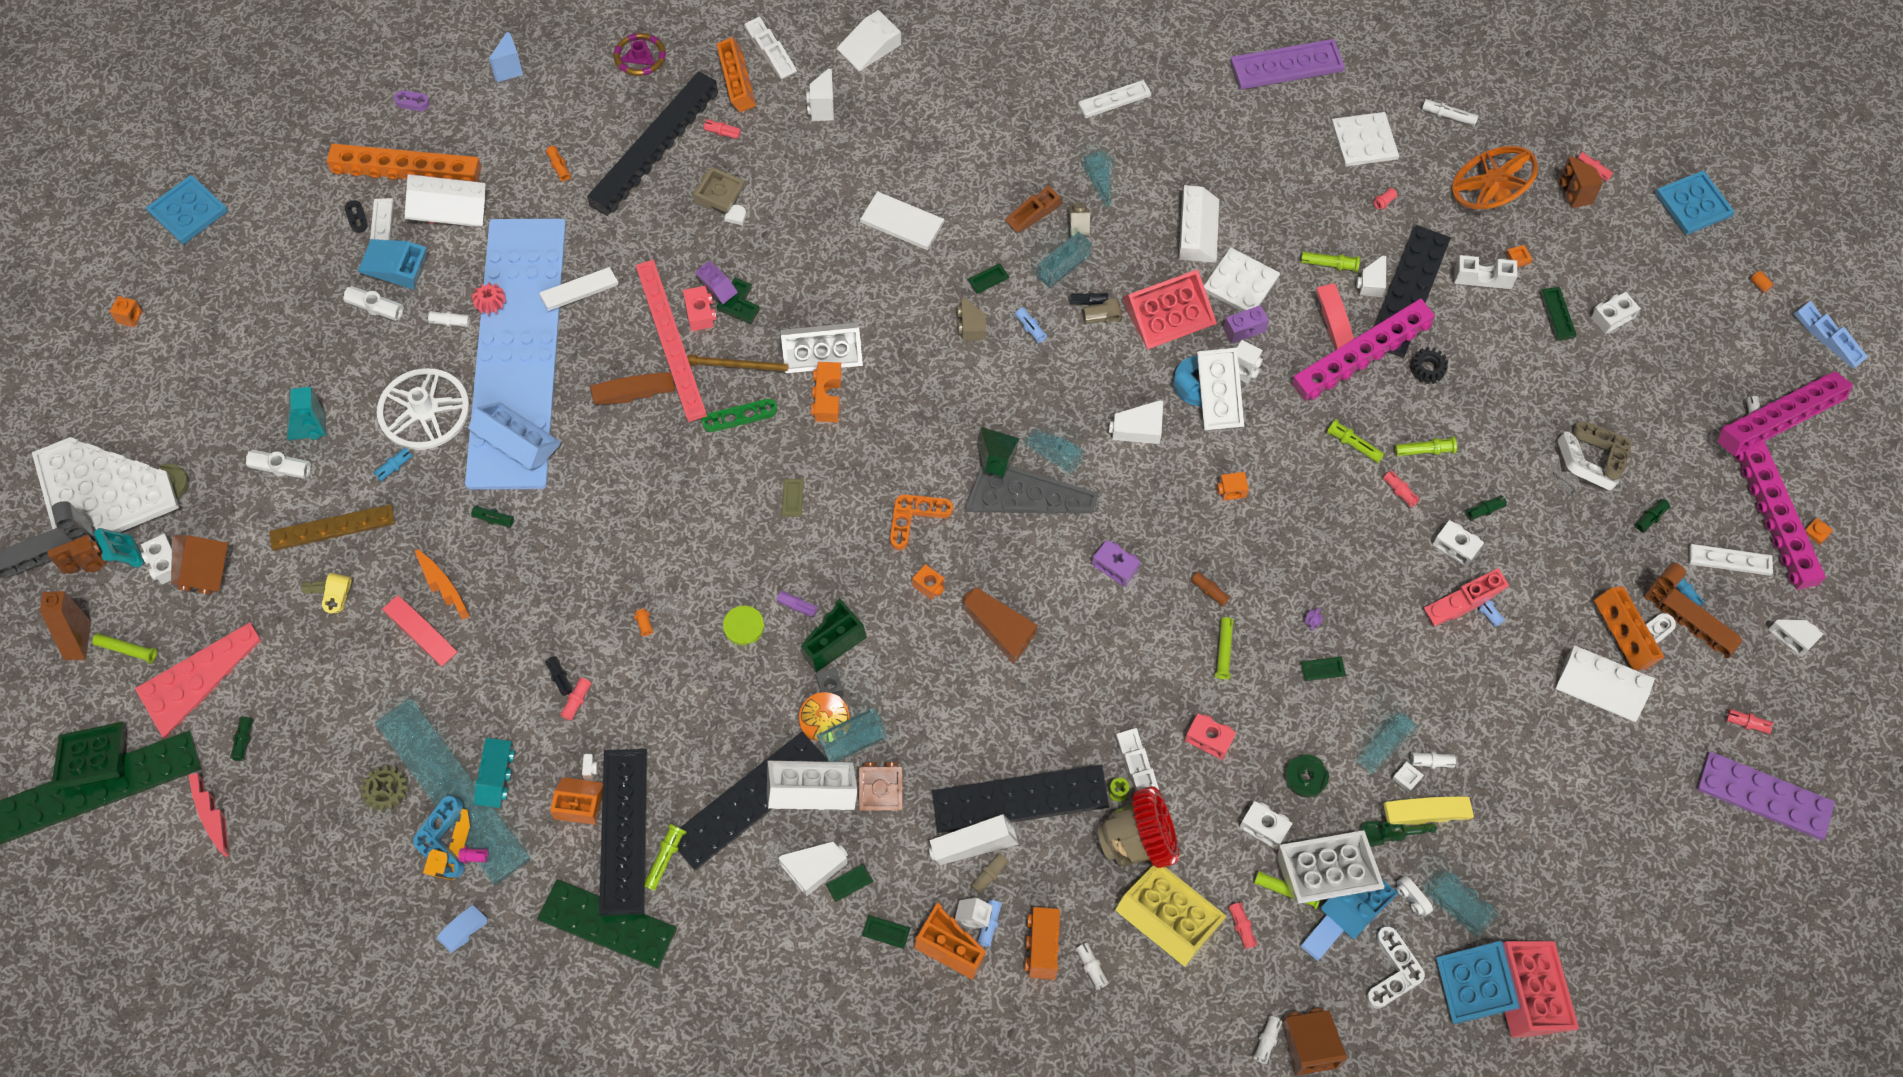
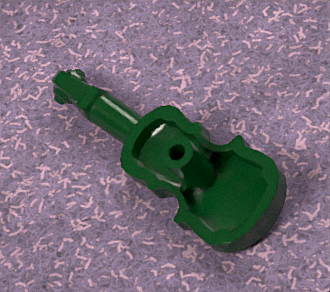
M1376 820L1375 822L1367 821L1363 823L1361 831H1365L1369 845L1374 847L1384 845L1385 841H1403L1407 835L1425 834L1426 832L1435 833L1437 826L1430 823L1428 825L1420 824L1406 827L1404 824H1390L1389 822L1381 824Z

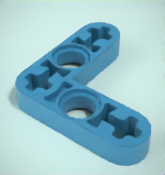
M446 796L441 800L413 839L415 848L426 859L432 849L437 850L440 848L442 852L447 853V862L455 864L453 866L454 872H451L452 868L446 864L443 875L448 878H458L464 872L463 862H460L459 858L440 840L463 808L462 801L454 796ZM450 802L453 803V804H452V806L454 807L453 810H450V808H451L450 805H449ZM440 817L442 825L439 829H435L434 822ZM423 837H426L425 840L428 844L432 845L431 847L423 844Z

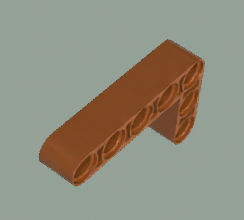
M1670 563L1646 593L1645 599L1653 602L1654 606L1663 613H1668L1678 624L1687 627L1689 632L1697 638H1702L1713 650L1721 652L1724 658H1730L1742 644L1741 637L1675 589L1685 577L1686 570L1678 563Z

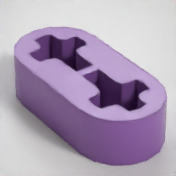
M401 90L394 95L395 103L400 108L423 111L430 104L428 97L423 93Z

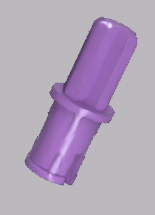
M782 590L777 597L778 603L792 608L794 612L797 610L810 617L815 616L818 607L802 600L800 596L796 597Z

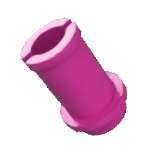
M465 846L459 850V861L464 864L468 862L487 863L488 861L486 859L488 858V849H469L468 846Z

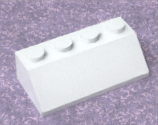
M408 174L405 219L482 226L485 183Z
M1184 185L1181 206L1179 260L1217 262L1219 199L1204 187Z
M858 322L781 330L784 364H789L788 372L785 371V373L814 371V369H817L818 362H841L842 368L863 366Z
M1574 645L1567 655L1555 689L1636 722L1650 695L1655 678Z
M767 761L768 808L855 810L857 784L853 762Z

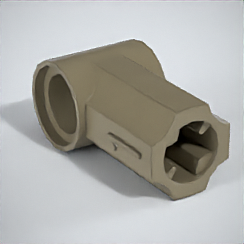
M1108 299L1103 304L1084 306L1082 310L1085 324L1106 321L1108 324L1113 321L1118 323L1123 319L1119 300Z

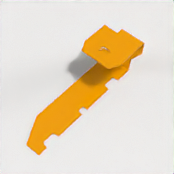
M462 809L460 813V821H456L452 835L454 841L453 843L450 842L449 849L458 858L459 850L464 848L470 828L468 810ZM432 849L428 854L423 873L434 877L455 880V878L436 875V872L444 874L448 858L447 853ZM448 863V865L452 868L451 872H454L455 869L453 868V866L455 864Z

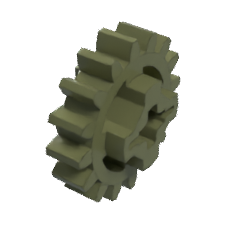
M384 765L381 771L378 767H375L376 773L374 774L369 771V779L363 778L362 781L365 786L360 787V790L363 792L360 796L365 801L368 808L371 807L375 812L380 808L382 813H385L386 808L394 811V805L401 807L400 800L407 799L404 792H409V788L406 786L409 782L406 778H403L405 776L403 772H398L394 766L389 770L387 765ZM380 785H382L383 787L387 788V790L389 791V793H387L386 791L382 790V788L380 787Z

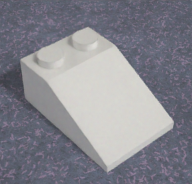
M877 10L866 17L837 47V50L858 71H861L901 45V31Z

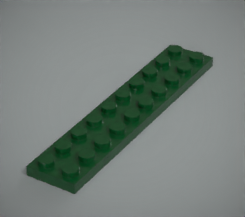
M188 730L123 754L120 777L54 790L51 786L52 781L1 799L0 845L202 770L191 731Z

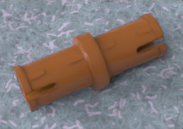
M1200 571L1190 580L1203 590L1206 596L1209 595L1222 607L1230 599V596L1223 592L1216 582L1207 579Z

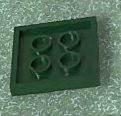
M123 721L60 734L51 783L53 789L59 790L120 777L126 726Z

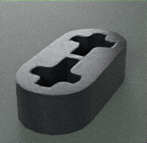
M357 200L347 202L345 212L352 231L355 233L364 232L368 227V223L361 203ZM353 207H356V214H353ZM357 219L360 220V224H361L360 226H357V223H356V220H357Z

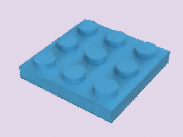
M1704 170L1658 188L1655 192L1685 235L1730 218L1735 213Z
M192 175L146 207L147 212L182 245L228 212L226 206Z
M1502 941L1436 957L1453 1024L1456 1025L1521 1009Z

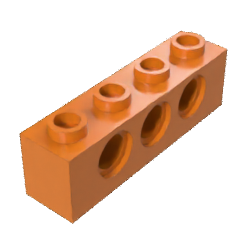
M733 37L717 43L731 103L739 112L755 107L756 102L742 48Z
M1624 586L1612 587L1594 600L1599 613L1603 615L1608 629L1613 633L1619 648L1624 652L1628 659V664L1633 670H1646L1665 658Z

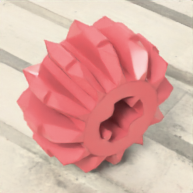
M488 282L485 286L481 283V288H475V293L472 294L474 307L481 314L485 312L488 315L491 312L497 314V309H503V304L506 303L504 290L499 288L497 283L492 285Z

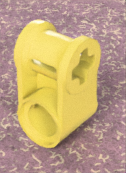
M335 573L328 574L322 601V607L326 612L339 613L344 609L351 586V577ZM330 601H335V603H338V606L332 607L329 603Z

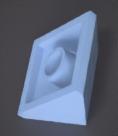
M506 32L489 58L495 81L498 82L523 75L511 34Z

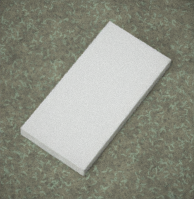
M877 191L862 215L860 222L928 250L944 224V219Z
M1237 348L1198 351L1204 430L1244 427Z

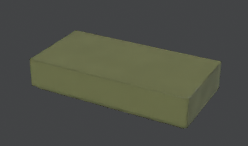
M784 479L782 517H802L804 479Z

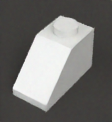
M1381 256L1366 267L1361 277L1357 278L1356 288L1360 289V295L1383 297L1386 289V256Z
M1776 620L1768 629L1801 657L1823 635L1815 625L1810 624L1807 620Z

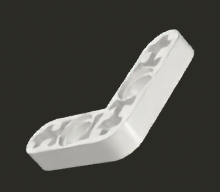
M1565 431L1558 438L1566 466L1573 474L1607 490H1612L1619 483L1618 479L1608 478L1604 474L1603 468L1585 460L1579 442L1573 434Z
M1383 927L1377 934V941L1398 972L1368 992L1367 1002L1375 1009L1383 1008L1418 986L1425 977L1418 961L1397 931L1391 927ZM1384 932L1387 935H1392V938L1390 940L1393 945H1395L1396 942L1399 944L1398 946L1393 948L1392 951L1389 950V948L1392 946L1391 943L1388 940L1384 941L1382 939L1384 936ZM1402 951L1406 955V961H1397L1394 957L1395 952ZM1411 961L1412 964L1409 966V968L1412 972H1418V980H1416L1415 978L1410 979V970L1408 969V967L1405 970H1403L1402 967L1406 966ZM1390 982H1399L1401 991L1393 992L1390 989ZM1386 990L1388 994L1382 997V1003L1373 1001L1374 992L1379 995Z

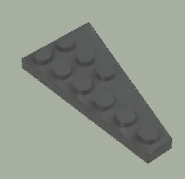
M982 464L965 512L1092 514L1099 493L1010 466L1005 476L1001 477L985 472Z

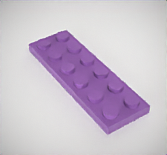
M1334 39L1233 56L1230 59L1240 90L1342 72L1345 68Z
M1711 751L1707 754L1697 790L1821 841L1826 837L1835 804L1833 800Z

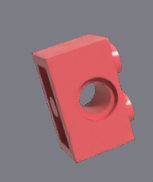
M706 286L683 290L691 331L714 327L713 320H716L715 310L710 309V304H713L711 293H707Z
M1197 714L1186 735L1185 741L1223 760L1236 732L1228 725H1220L1214 722L1210 716ZM1211 732L1215 734L1216 738H1209L1206 733Z

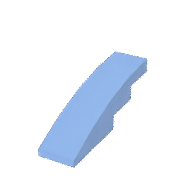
M1811 301L1793 313L1810 333L1850 367L1855 368L1868 357L1844 326L1838 328L1828 314L1822 316Z

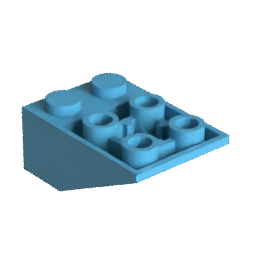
M371 239L358 272L414 290L427 259V247L409 241Z
M1382 879L1384 889L1329 898L1321 910L1351 938L1355 939L1398 893Z

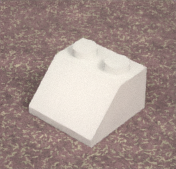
M827 69L810 84V92H806L808 115H811L812 121L834 120L832 69Z

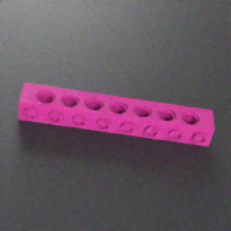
M1419 299L1293 376L1292 385L1305 401L1310 398L1314 400L1321 395L1322 391L1334 388L1340 380L1349 379L1353 372L1358 369H1365L1371 361L1380 360L1389 350H1396L1402 342L1410 341L1420 331L1423 330L1425 332L1430 329L1435 315L1425 302ZM1408 321H1414L1416 324H1411ZM1393 330L1399 331L1400 334H1395ZM1376 340H1382L1384 343L1380 344ZM1360 350H1367L1369 353H1362ZM1345 359H1349L1353 363H1347L1345 362ZM1329 369H1334V370H1336L1337 372H1336V373H1331V372L1329 371ZM1312 379H1319L1321 382L1316 383Z
M1836 371L1824 375L1819 380L1810 382L1805 387L1796 389L1793 393L1782 396L1779 400L1768 403L1759 410H1754L1750 415L1744 418L1741 417L1730 425H1725L1720 430L1718 443L1733 456H1737L1846 400L1853 384Z
M1765 441L1734 456L1736 461H1739L1741 464L1743 477L1747 478L1751 495L1755 496L1757 500V509L1765 518V527L1773 536V545L1775 548H1778L1781 554V563L1783 566H1786L1789 572L1788 578L1790 583L1794 584L1796 590L1820 585L1826 576Z

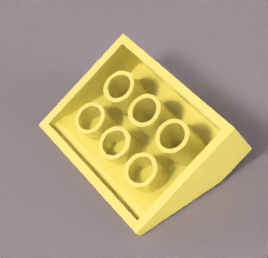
M1154 865L1123 896L1115 911L1184 967L1193 959L1227 917L1166 867L1157 868Z

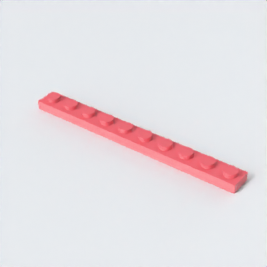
M654 259L637 264L636 269L687 421L691 422L706 417L707 414Z

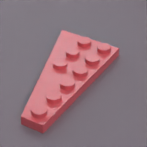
M250 622L135 688L164 739L212 692L219 682L233 670L234 666L241 659H244L261 641Z

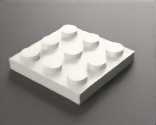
M1385 112L1332 119L1331 124L1344 166L1397 160L1399 158Z
M1230 247L1204 285L1206 293L1240 311H1245L1261 305L1279 278L1280 273Z

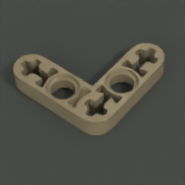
M1579 421L1573 430L1574 436L1582 441L1608 450L1604 474L1610 479H1619L1626 467L1632 446L1631 441L1617 433L1585 421Z

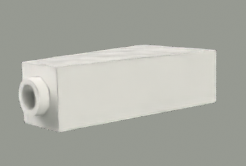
M1000 815L930 840L931 848H929V853L933 861L935 860L942 865L1015 846L1019 843L1013 824L1004 815Z

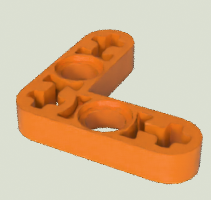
M915 495L898 496L895 500L890 535L891 546L896 550H903L908 546L912 515L948 518L953 513L952 502L944 498ZM903 501H907L908 504L905 508H902L901 505ZM913 501H915V509H912ZM921 503H927L930 508L922 511L918 506ZM933 503L936 504L935 511H933ZM943 505H947L946 512H942L941 508ZM905 519L908 523L906 526L900 527L896 524V521ZM898 531L902 532L903 541H901V544H897L896 541L898 539Z

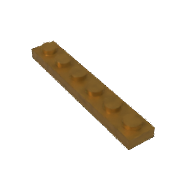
M389 504L270 530L271 549L276 551L395 525L393 507Z

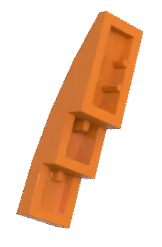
M419 549L415 550L431 591L440 590L447 606L454 603L462 620L470 617L458 592L448 577Z

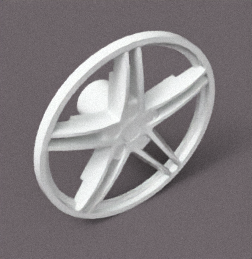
M430 368L412 370L397 377L385 388L377 406V418L384 434L395 444L415 450L430 449L448 442L463 428L469 414V399L461 382L445 371ZM427 375L421 387L413 388L409 392L395 388L399 383L408 378ZM433 375H435L430 394H428L427 389L429 387L431 378ZM438 377H443L452 382L459 390L462 398H434ZM390 392L408 399L409 402L407 403L402 399L391 395ZM387 397L408 408L389 428L385 423L383 415ZM463 403L462 405L439 407V405ZM462 409L460 418L455 426L442 436L434 414ZM409 417H411V419H410L409 421H407L406 423H404L403 425H401L404 421H406ZM420 420L431 441L411 442L401 439L397 435ZM432 420L439 438L434 439L426 422ZM398 426H400L398 430L392 433V431H394Z

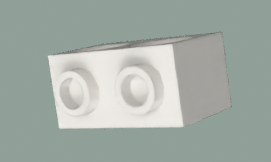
M1625 292L1621 295H1614L1606 303L1598 304L1593 309L1594 313L1591 318L1607 334L1634 319L1641 308Z
M162 534L141 544L144 550L141 555L146 564L150 563L151 569L148 570L153 580L158 579L161 584L171 581L172 544L167 536Z

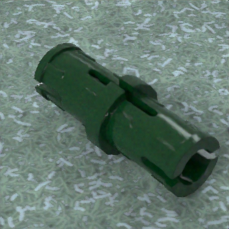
M1500 495L1488 501L1483 500L1480 502L1481 504L1466 509V516L1470 521L1484 515L1489 516L1492 512L1506 507V499Z
M1660 499L1653 508L1645 511V515L1634 524L1635 528L1641 533H1645L1652 524L1658 523L1660 517L1671 508L1669 502L1665 499Z
M475 505L471 512L472 518L487 521L490 525L498 524L511 528L514 523V516L500 513L497 509L490 510ZM486 514L498 517L499 519L486 516Z
M249 717L239 718L238 728L232 739L234 743L230 759L244 761L246 747L251 740L249 736L253 719Z

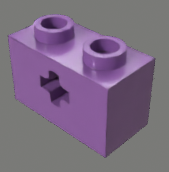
M710 260L695 272L702 284L706 286V289L722 304L738 293L728 277Z
M1261 305L1226 317L1223 329L1232 344L1266 332L1269 319Z
M1109 540L1105 541L1092 560V566L1124 587L1127 586L1138 572L1141 563L1135 555L1128 554L1117 543L1110 542Z

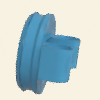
M1198 355L1186 358L1178 365L1173 385L1179 397L1185 402L1195 406H1202L1201 390H1199L1200 383L1194 378V375L1199 373Z

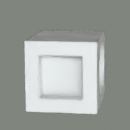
M979 898L959 900L955 920L969 929L988 927L993 906Z

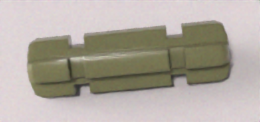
M314 581L312 584L311 582H303L301 587L303 594H312V592L314 594L324 593L326 581Z

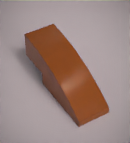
M1048 185L1037 196L1032 195L1005 221L1019 233L1053 212L1063 202L1060 196Z

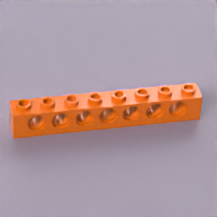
M331 144L326 161L330 171L335 174L350 173L354 176L369 175L373 178L381 176L392 180L398 178L407 179L409 174L478 182L482 169L479 157Z

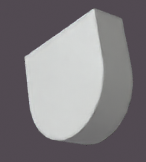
M733 205L730 211L726 213L724 219L726 222L743 225L746 211L741 205Z

